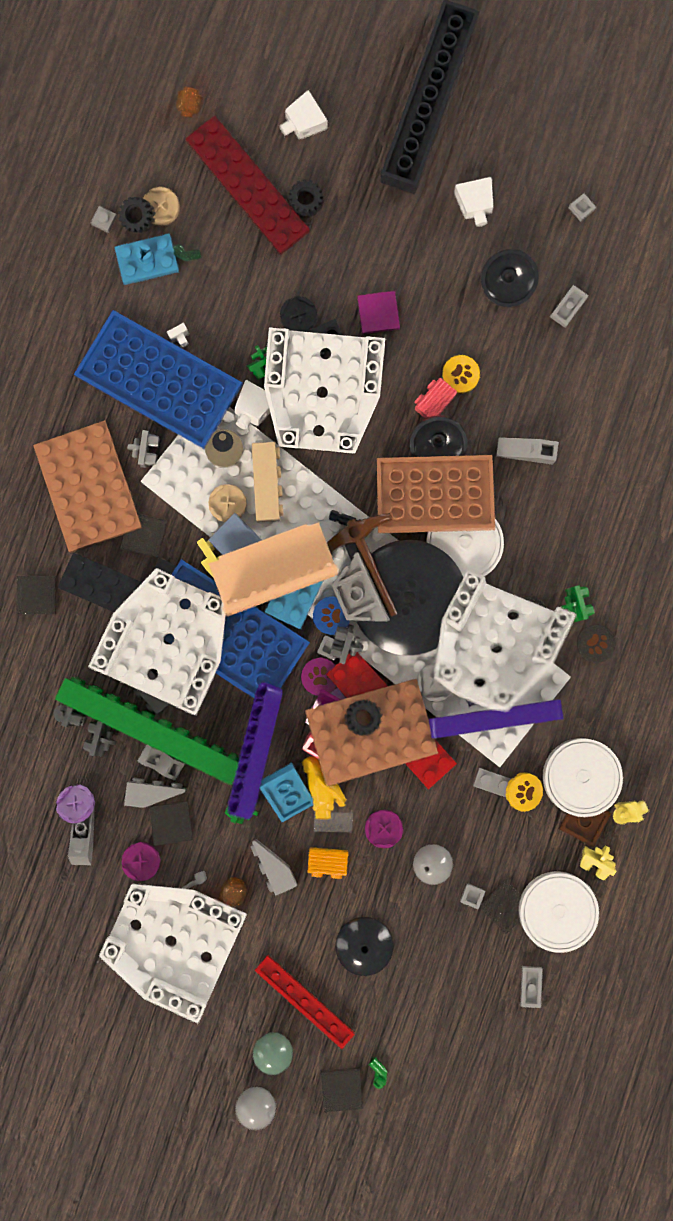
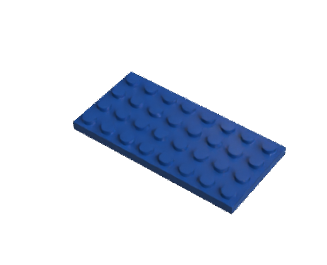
M114 310L109 315L74 373L77 378L202 449H205V446L243 385L241 381Z
M181 559L172 576L207 593L211 592L220 596L216 582ZM183 599L180 603L182 609H188L191 605L189 599ZM251 607L230 616L225 615L221 661L216 674L255 698L257 687L262 682L278 688L283 686L310 642L256 607ZM167 634L164 637V640L172 644L174 642L173 634Z

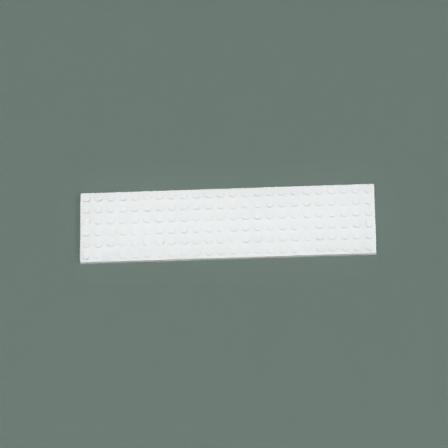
M230 407L215 431L230 430L240 437L243 444V455L236 465L225 468L213 465L208 460L205 449L178 435L157 460L156 465H153L141 480L145 486L209 537H212L225 523L217 520L212 515L208 505L209 496L212 491L224 484L235 485L242 490L246 497L247 506L241 519L262 540L305 524L310 526L319 522L327 543L332 537L347 527L339 524L338 521L329 520L332 510L338 511L339 514L343 513L355 517L356 520L369 518L284 449L279 447L280 459H277V466H281V478H278V486L282 485V497H279V505L283 504V516H280V521L257 523L252 443L273 441L251 423L248 424L246 429L238 427L236 422L240 416L236 415L235 411ZM378 527L365 538L371 553L386 544L399 541L390 533H378ZM342 546L331 555L334 558V564H336L339 574L324 580L308 613L312 619L314 607L320 600L325 597H336L332 584L341 576L343 569L351 562L345 546ZM406 592L403 595V600L406 603L414 601L415 596L412 592ZM350 621L349 623L354 625L352 641H354L355 636L360 637L359 642L364 646L363 650L358 653L366 662L394 684L417 679L421 669L437 662L438 648L424 654L412 656L390 653L372 643L361 631L356 621ZM553 663L512 706L553 700L571 676ZM453 692L448 698L438 702L429 701L422 696L425 708L436 717L490 710L479 704L469 707L465 698ZM534 724L460 734L459 736L498 767H501Z

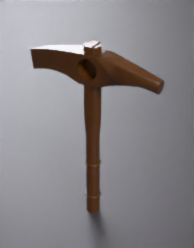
M386 513L357 522L355 519L347 522V527L327 542L329 551L332 555L342 546L356 543L377 586L376 588H378L384 601L385 607L390 617L398 613L365 542V538L376 527L393 520L391 513Z

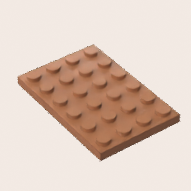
M106 421L33 445L70 553L142 528Z
M492 455L377 458L378 515L391 513L393 519L379 525L378 533L495 530Z
M417 679L305 710L326 786L438 754L435 740L431 738L429 720ZM359 700H371L372 703H376V706L380 708V714H382V723L379 725V729L372 734L359 736L350 731L345 723L347 708L352 703ZM360 710L357 713L356 720L360 725H367L370 722L369 712Z

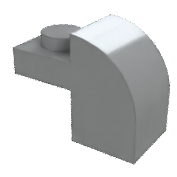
M146 745L138 759V762L142 765L150 767L161 775L176 780L185 764L149 745Z

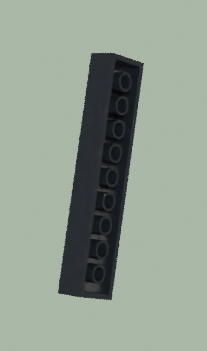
M443 0L381 171L380 183L416 194L477 25L480 11L449 0Z

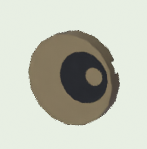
M218 430L213 433L205 446V453L213 465L220 468L232 467L240 461L243 455V444L235 432Z

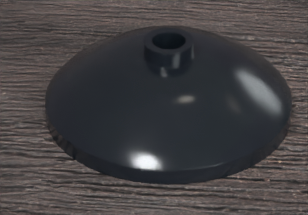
M505 249L495 253L485 263L481 274V284L485 295L493 303L503 307H514L526 302L535 292L539 279L538 269L533 259L525 252L517 249ZM506 273H512L510 278H505Z
M432 416L426 418L415 427L411 434L410 450L413 457L465 456L467 451L466 433L463 427L450 417ZM441 437L442 439L441 441H435V438Z
M371 917L354 918L348 921L337 935L335 944L336 955L341 965L347 971L359 976L374 975L383 970L392 957V936L388 928L377 919ZM367 946L368 951L362 952L361 948Z

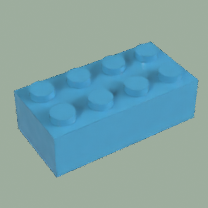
M324 580L270 600L265 613L301 630Z

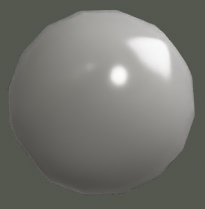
M426 845L416 853L413 869L416 876L422 882L436 885L445 882L451 875L453 859L444 847L440 845Z
M251 1087L240 1094L236 1103V1116L246 1128L260 1130L268 1126L275 1116V1099L268 1090L261 1087Z

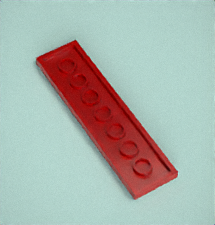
M356 652L355 656L349 653L345 664L338 663L326 674L346 698L388 687L358 652ZM435 738L438 754L405 763L428 790L457 764Z

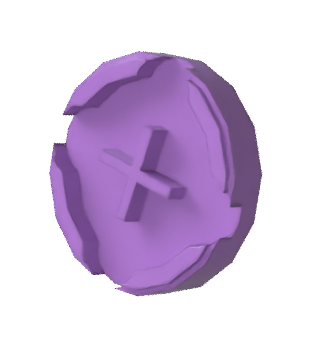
M83 785L69 786L59 794L56 801V810L59 816L66 822H82L94 810V795Z

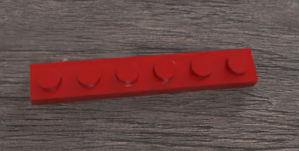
M269 955L255 968L256 973L341 1049L355 1035L354 1031Z

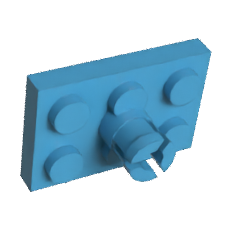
M170 234L115 247L124 285L179 272Z
M292 763L261 781L260 789L281 822L313 805L312 796Z

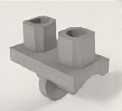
M142 430L141 444L139 445L140 439L134 438V444H129L127 449L133 451V458L138 457L139 451L138 465L146 468L147 465H156L157 454L148 453L149 446L159 448L160 437L150 434L149 431Z

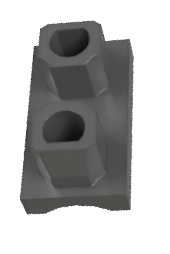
M348 624L347 628H336L334 639L343 641V644L332 643L330 655L339 658V663L345 664L349 649L352 656H355L356 652L363 650L364 646L359 642L360 637L355 636L354 641H352L354 625Z
M65 705L57 706L53 713L54 718L62 722L61 725L65 727L74 725L84 726L87 718L86 714Z
M100 721L90 722L88 732L94 733L93 740L86 739L83 749L90 752L89 755L104 757L105 751H109L110 744L116 745L117 742L112 740L113 732H110L111 727Z

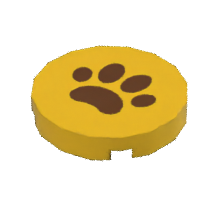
M457 355L446 362L442 370V378L457 393H467L476 387L480 379V370L478 364L472 358L465 355Z
M527 772L519 773L514 778H511L506 787L507 800L513 808L519 811L534 809L540 803L543 796L541 781L536 776Z

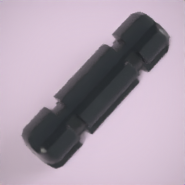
M332 510L329 515V520L338 521L339 524L347 526L348 521L356 520L355 517L343 513L339 514L335 510Z

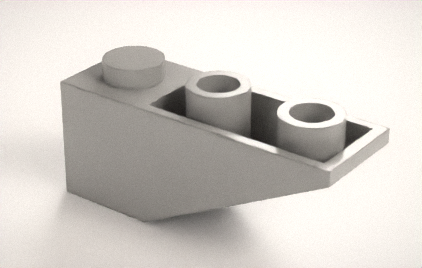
M499 437L496 457L553 464L557 458L559 442L542 439Z
M133 778V781L127 782L124 805L144 808L187 791V788L183 787L181 783H171V786L163 785V781L152 780V783H145V779Z
M94 810L84 821L72 823L68 851L71 865H91Z
M253 839L251 849L254 856H258L261 861L258 865L262 874L266 873L269 881H266L269 891H274L276 896L297 887L298 883L290 865L260 841Z

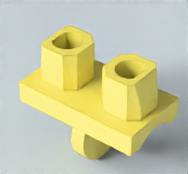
M636 801L619 802L614 805L616 809L613 812V818L618 824L640 822L644 820L642 815L648 812V808L644 801L637 803Z
M587 846L584 847L582 850L583 856L580 861L581 868L589 871L592 865L598 867L595 872L596 876L602 880H605L609 875L614 876L616 873V863L612 861L614 856L609 854L610 848L608 846H605L603 849L596 847L595 850Z

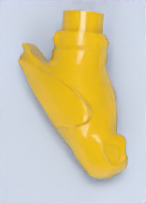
M309 756L302 761L303 771L307 773V783L313 799L315 819H331L334 801L339 807H344L347 799L338 784L326 786L319 760L314 756Z

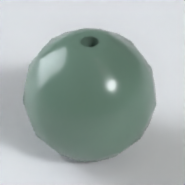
M267 1033L256 1041L253 1048L255 1065L260 1071L268 1075L281 1073L290 1066L293 1059V1049L290 1041L279 1033Z

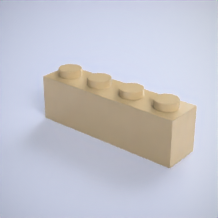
M275 442L252 443L257 523L280 521V516H283V504L279 505V497H282V485L278 486V478H281V466H277V459H280V448L276 447Z

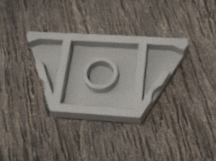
M357 552L350 564L343 569L341 576L332 584L345 618L349 621H389L390 619L361 554Z

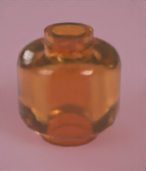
M184 87L183 90L178 92L176 109L181 111L182 116L192 118L193 114L200 112L202 96L198 93L197 89Z
M236 877L225 880L219 893L220 900L231 907L240 906L247 892L244 881Z

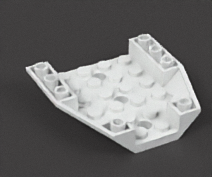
M269 327L264 387L279 447L345 453L356 452L380 398L385 338L289 331V329ZM328 348L331 351L329 359L321 358L320 352L322 349ZM319 387H325L328 390L325 398L317 396V389ZM321 425L324 427V434L322 436H316L313 433L315 426Z
M156 568L113 613L89 667L196 715L221 661L225 624L222 598L211 592L207 593ZM183 599L190 600L191 605L188 609L180 607ZM167 634L174 635L175 639L172 644H165L164 637ZM151 669L158 671V677L155 680L148 678L147 674Z
M467 570L442 619L434 678L454 694L488 709L508 710L552 666L576 614L557 607L555 612L490 586L486 584L485 577ZM516 612L519 617L511 620L508 618V614ZM499 645L502 647V651L494 653L491 651V648ZM477 679H483L486 682L483 687H477L474 683Z
M131 884L122 910L99 956L144 999L199 1023L247 914L195 890ZM132 920H139L141 928L138 930L133 929L131 926ZM174 936L177 943L170 946L167 944L166 938ZM209 952L212 955V959L205 962L202 960L201 954Z

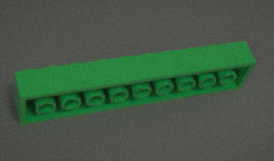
M77 676L64 679L55 700L229 785L234 783L240 755L233 752L228 754L224 752L225 748L217 744H212L211 746L206 743L207 739L198 735L193 737L189 735L190 731L182 727H177L176 729L172 727V722L163 718L158 720L154 718L155 714L147 710H142L141 712L137 710V705L131 702L123 703L120 701V697L112 693H107L106 695L102 693L104 689L96 685L88 686L85 684L86 681Z

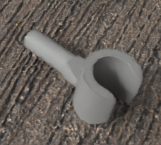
M205 871L195 873L196 880L183 886L182 889H189L194 885L205 882L207 880Z

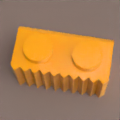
M310 847L308 873H311L313 877H323V874H330L331 878L342 879V875H347L348 850Z

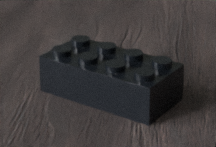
M73 552L57 588L115 612L143 582Z

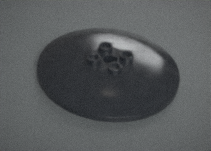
M400 540L378 548L371 555L398 614L390 617L378 588H376L390 620L356 621L359 628L372 643L390 653L412 656L437 649L439 647L442 619L463 580L460 569L447 553L427 542ZM406 592L414 594L415 598L412 603H406L403 600V595Z

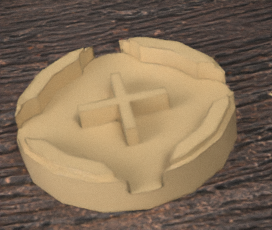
M164 187L153 188L143 197L154 207L153 212H155V216L153 218L155 222H152V224L159 226L168 225L178 216L180 209L179 201L170 189Z
M220 485L209 496V510L219 521L226 522L234 513L241 518L245 513L247 506L246 497L242 490L235 485Z

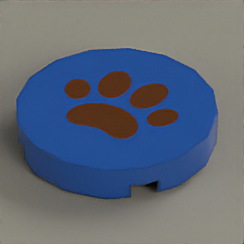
M325 597L314 607L313 621L317 629L322 633L335 635L337 627H348L350 621L346 620L337 597Z

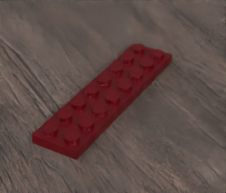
M215 115L185 138L190 147L280 255L310 232L307 225Z

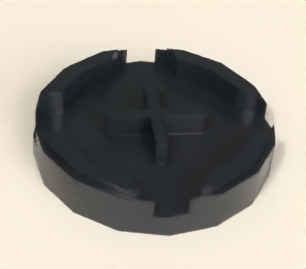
M302 296L286 300L280 310L281 323L289 331L306 332L313 329L317 321L315 305L308 298Z

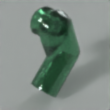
M181 244L173 246V254L184 261L201 259L199 249L184 251Z

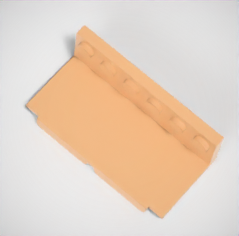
M319 522L307 526V524L219 556L220 560L209 563L224 604L223 610L227 616L339 574Z

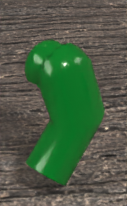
M374 1057L369 1062V1065L375 1071L373 1084L377 1089H381L386 1085L388 1072L379 1060Z

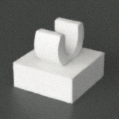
M184 323L167 331L172 343L178 341L181 347L188 345L185 336L189 335V332Z

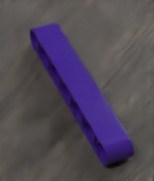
M265 682L259 684L256 690L228 804V813L230 815L244 819L251 818L255 810L282 698L281 688Z
M561 699L511 706L508 710L490 709L428 720L431 738H440L564 718Z

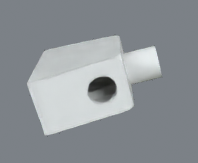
M308 90L285 110L288 121L280 125L285 136L294 131L297 137L302 139L327 129V119Z
M491 177L457 184L454 193L465 219L475 218L476 226L487 224L486 215L490 214L493 209Z
M248 380L245 381L235 406V414L240 416L236 425L242 429H246L249 423L259 426L270 413L265 390Z

